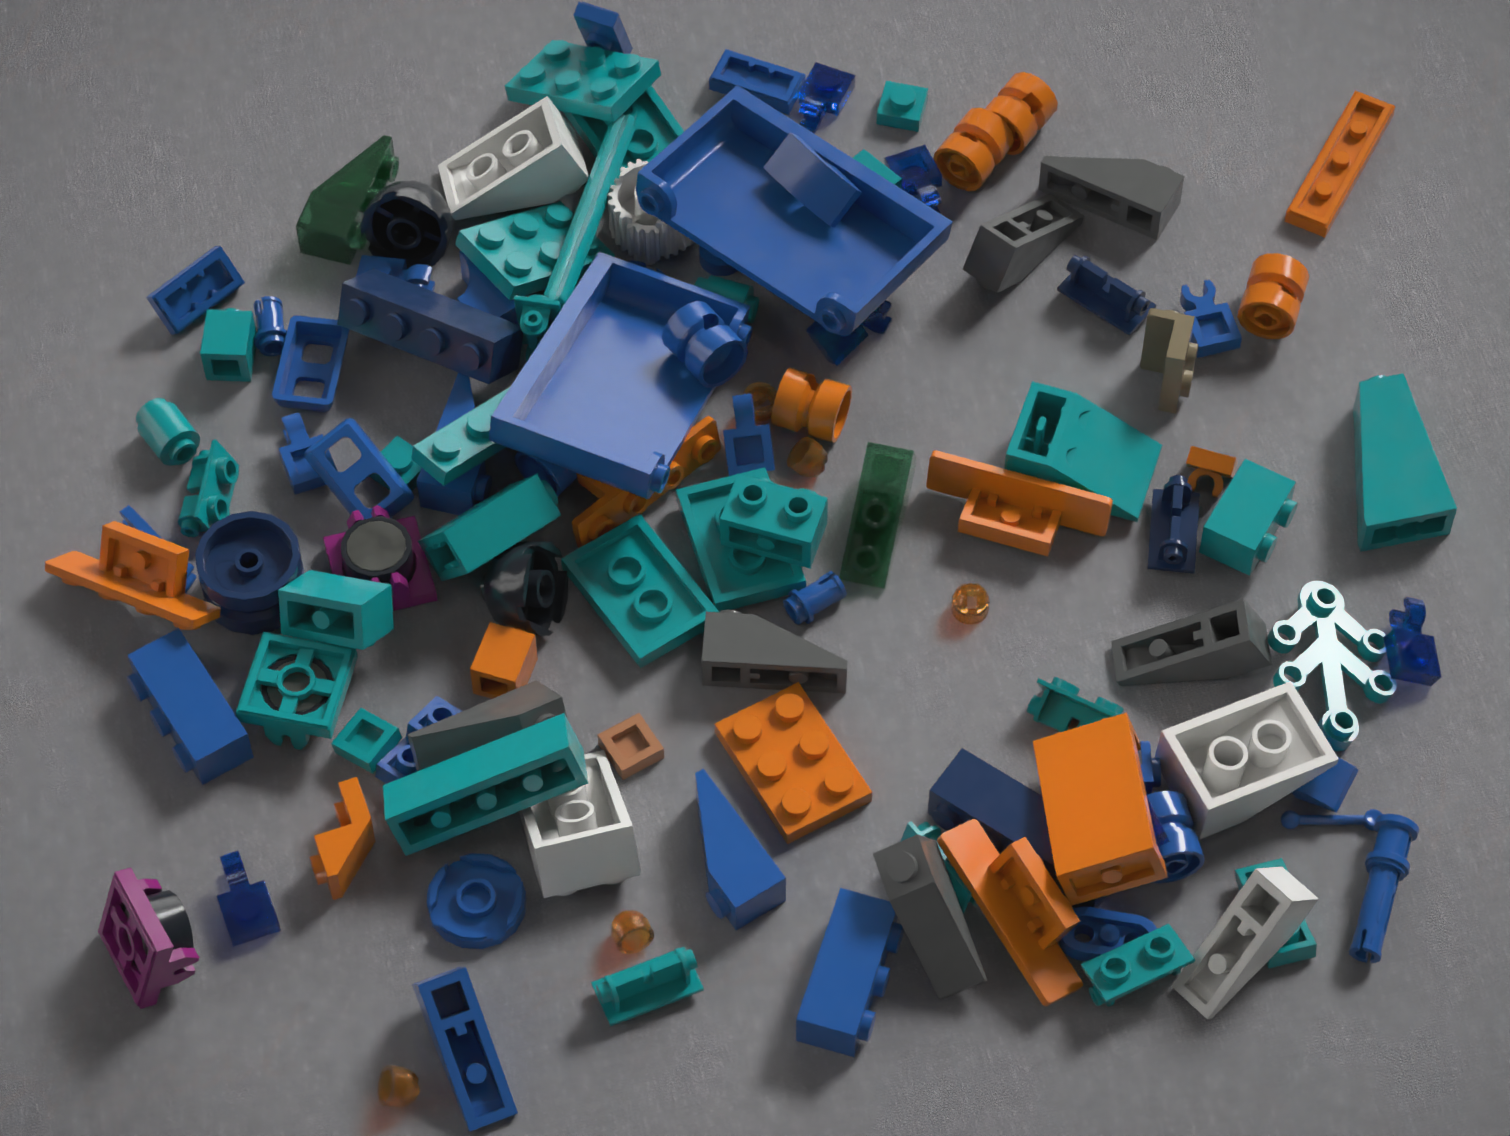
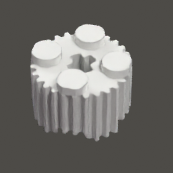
M637 159L636 164L629 162L627 168L621 167L619 179L615 178L614 185L610 186V193H608L609 229L611 237L615 238V244L621 245L622 251L628 250V255H633L634 260L644 262L646 265H652L660 260L661 256H664L666 259L669 258V254L676 256L679 249L684 251L687 246L695 242L654 215H649L640 207L636 194L637 175L649 162H642L640 159Z

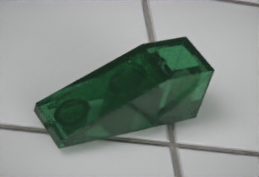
M383 135L310 193L296 223L300 253L351 265L357 250H362L367 243L365 232L362 236L360 227L368 204L383 187L387 186L388 182H394L398 174L399 157L394 154L392 137Z
M873 442L867 443L839 575L841 581L886 589L917 464V456L913 450Z

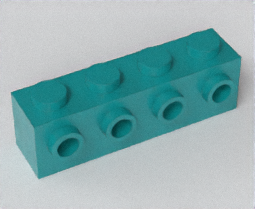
M562 713L383 785L385 821L405 856L413 854L588 784L584 749L565 713Z

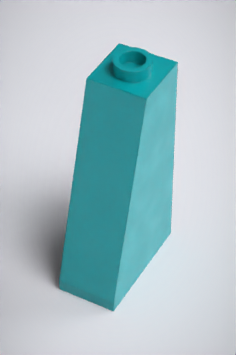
M1404 373L1391 376L1377 375L1365 381H1360L1353 406L1357 542L1360 552L1450 534L1457 506Z

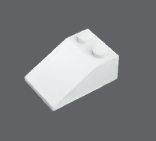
M548 96L438 165L447 204L455 220L554 203L565 195L576 192L589 178L576 133Z
M1291 681L1162 730L1154 757L1160 758L1161 774L1171 791H1177L1185 796L1194 823L1192 827L1199 839L1246 821L1337 765L1339 760Z
M604 750L584 754L588 784L519 811L535 873L544 898L555 895L567 896L575 893L577 890L602 884H617L627 878L641 875L633 825Z

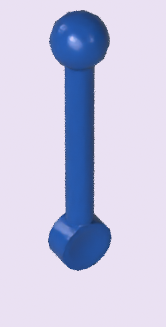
M1370 809L1365 815H1298L1293 810H1287L1281 815L1280 820L1282 826L1290 830L1295 829L1298 825H1364L1368 830L1375 831V820L1382 813L1379 810Z

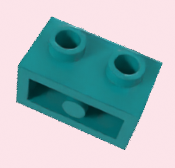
M1245 458L1203 527L1199 553L1250 576L1259 560L1265 563L1269 560L1278 540V537L1274 536L1279 526L1287 528L1294 517L1298 503L1292 500L1296 481Z
M737 473L720 517V545L811 569L827 526L828 497L818 495L816 492L805 488L794 489L779 485L764 477H749Z
M309 570L278 590L282 635L364 650L373 646L377 640L394 629L392 587L390 584Z

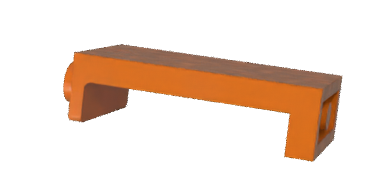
M1127 712L1034 740L1033 746L1056 876L1071 905L1168 878L1164 859L1155 840L1138 751L1141 748L1140 742Z

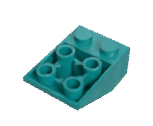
M1032 381L1006 452L1004 469L1110 497L1113 500L1110 515L1138 522L1162 450V444L1078 393Z

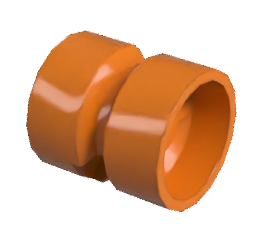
M1019 72L1013 75L1000 90L998 96L994 97L985 109L997 114L1008 124L1013 133L1014 142L1007 154L1016 155L1024 150L1037 134V130H1040L1057 111L1058 102L1054 92L1042 79L1031 73Z
M972 108L955 126L953 133L947 136L934 153L935 167L940 175L956 188L965 191H976L993 172L994 166L1000 163L1012 148L1014 142L1013 133L1008 124L997 114L983 108Z
M1267 253L1259 256L1252 264L1247 281V289L1244 291L1237 318L1240 325L1257 337L1265 339L1288 337L1294 331L1300 311V303L1303 301L1308 285L1309 273L1307 268L1300 261L1288 255Z
M788 368L782 377L775 396L771 422L775 426L798 432L802 427H806L809 436L835 443L843 430L852 399V387L830 379H825L821 384H818L814 374Z

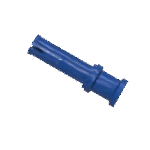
M1382 814L1376 818L1374 823V830L1377 832L1373 851L1366 855L1364 862L1369 877L1352 944L1348 951L1352 958L1367 963L1369 953H1371V963H1377L1381 960V951L1398 883L1409 874L1410 863L1407 861L1411 842L1415 841L1418 837L1419 826L1411 819L1401 815Z

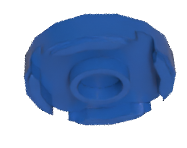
M470 853L460 856L459 861H455L449 866L446 863L438 869L428 885L426 904L433 928L445 941L461 948L484 949L501 944L517 931L525 917L527 896L523 881H521V878L516 874V870L509 862L492 854Z

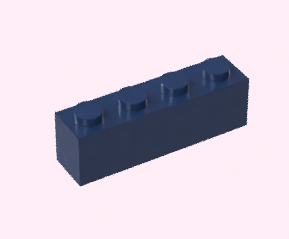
M374 268L342 283L337 322L340 326L486 384H491L519 369L524 333L518 324Z
M962 748L929 790L928 814L938 826L946 831L969 820L976 819L999 854L1011 843L1026 837L1034 851L1042 858L1046 869L1063 895L1066 896L1056 876L1042 795ZM1107 896L1079 903L1072 907L1099 908Z

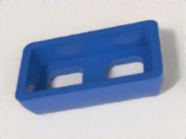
M298 315L291 317L272 391V396L279 406L319 412H328L332 408L350 329L338 325V320ZM309 344L325 345L333 348L331 360L326 364L304 362L302 357L305 347ZM299 381L323 383L325 386L322 397L313 398L295 396L296 384Z
M353 418L345 419L305 451V459L350 515L353 511L359 510L364 519L372 518V508H366L355 495L356 486L372 474H378L390 488V494L377 504L388 511L390 518L414 499L412 490ZM342 438H349L360 450L361 457L345 471L338 472L327 460L325 454L329 448Z

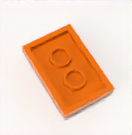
M799 682L714 723L716 736L787 844L872 802L871 789Z

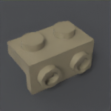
M1150 308L1147 315L1140 368L1163 373L1158 410L1176 414L1180 396L1189 398L1194 375L1193 369L1199 345L1191 342L1195 316L1181 314L1174 310Z

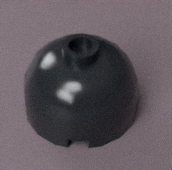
M415 180L397 181L383 187L371 200L363 214L360 229L362 236L365 232L366 239L370 243L368 250L373 256L405 259L407 269L417 264L432 267L444 256L448 248L453 229V220L448 204L442 195L430 185Z
M519 542L493 558L486 574L482 578L480 589L482 598L496 623L519 628L528 633L535 634V636H550L553 631L548 629L552 620L555 623H561L568 601L567 571H558L555 558H563V556L552 542Z

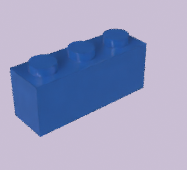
M179 628L127 655L133 672L127 676L128 683L140 702L148 699L152 705L153 710L149 714L160 735L165 737L170 734L176 745L172 747V751L185 773L193 770L201 784L204 785L254 758L248 733Z
M840 888L796 1018V1041L855 1057L860 1040L866 1042L870 1040L876 1019V1012L870 1011L874 996L883 998L891 968L884 967L889 952L898 953L904 933L902 925L897 923L898 917L890 901Z

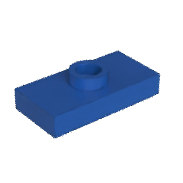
M583 1L578 2L573 16L586 46L631 54L633 48L617 12Z
M725 49L709 78V90L726 95L738 85L777 111L789 115L805 85V74Z
M214 246L146 298L170 334H178L206 313L207 309L214 307L245 282L221 246Z

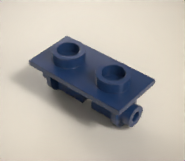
M1074 255L1066 267L1070 275L1057 287V291L1130 336L1147 318L1149 309L1156 308V304L1145 298L1146 293L1144 291H1137L1116 277L1109 276L1108 272L1090 262L1091 259L1089 257L1083 256L1080 258Z
M1171 476L1163 489H1153L1147 569L1195 574L1200 493L1192 492V487L1184 476Z

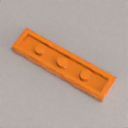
M1355 90L1286 211L1284 222L1324 238L1327 236L1393 118L1396 106Z

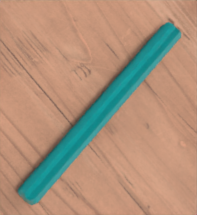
M622 114L615 122L610 121L543 296L549 297L554 301H560L561 309L575 289L607 205L610 186L614 185V180L618 176L635 131V119L630 114Z

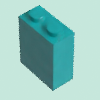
M536 474L507 485L423 537L418 543L441 581L462 576L475 570L561 516L556 506L558 498L551 485L545 480L541 481Z

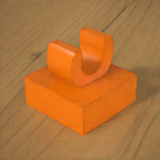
M1191 446L1186 464L1188 467L1196 469L1188 478L1192 491L1195 492L1197 482L1201 477L1209 476L1215 482L1212 497L1219 498L1224 490V481L1221 476L1233 479L1238 463L1237 458Z

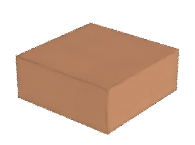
M640 713L597 734L598 745L605 751L606 757L622 780L664 759L663 746Z

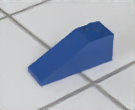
M458 373L436 432L475 408L468 376ZM485 461L445 486L423 468H421L417 478L420 507L458 516L488 498L492 487V476L486 473Z
M703 768L695 773V783L708 884L706 899L716 916L720 919L726 916L737 931L786 901V877Z
M457 967L412 984L428 1031L468 1131L476 1130L518 1114L467 968Z

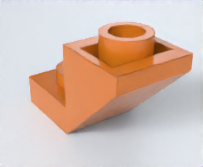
M357 777L338 782L342 801L333 805L340 827L314 835L318 854L309 857L317 884L327 883L332 900L343 897L376 841L372 819Z

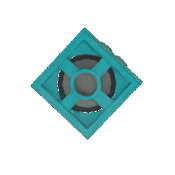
M263 632L236 710L237 718L243 723L263 726L265 736L277 746H281L285 735L291 738L292 745L298 750H302L308 744L310 736L332 739L358 659L357 650Z

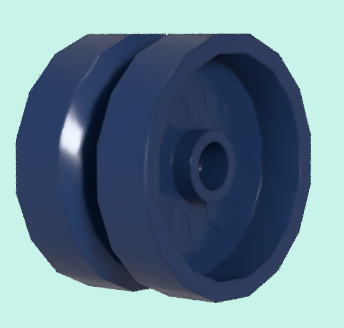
M256 511L231 514L214 523L200 538L195 553L197 573L200 585L202 586L204 601L221 607L220 618L215 619L217 623L232 632L249 635L272 632L281 627L278 590L305 573L298 538L286 522L272 514Z

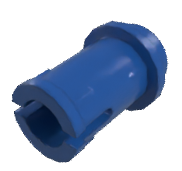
M264 296L261 297L263 309L261 301L258 299L253 304L258 331L254 336V344L263 355L278 356L282 354L287 333L283 322V304L277 297Z
M829 571L799 591L796 589L789 591V597L783 601L787 614L794 623L799 625L805 621L806 624H810L814 621L815 614L833 603L844 599L847 596V592L841 579L833 571Z

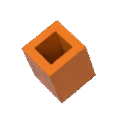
M490 622L470 667L473 694L493 699L528 684L538 660L535 634L528 633L519 628Z

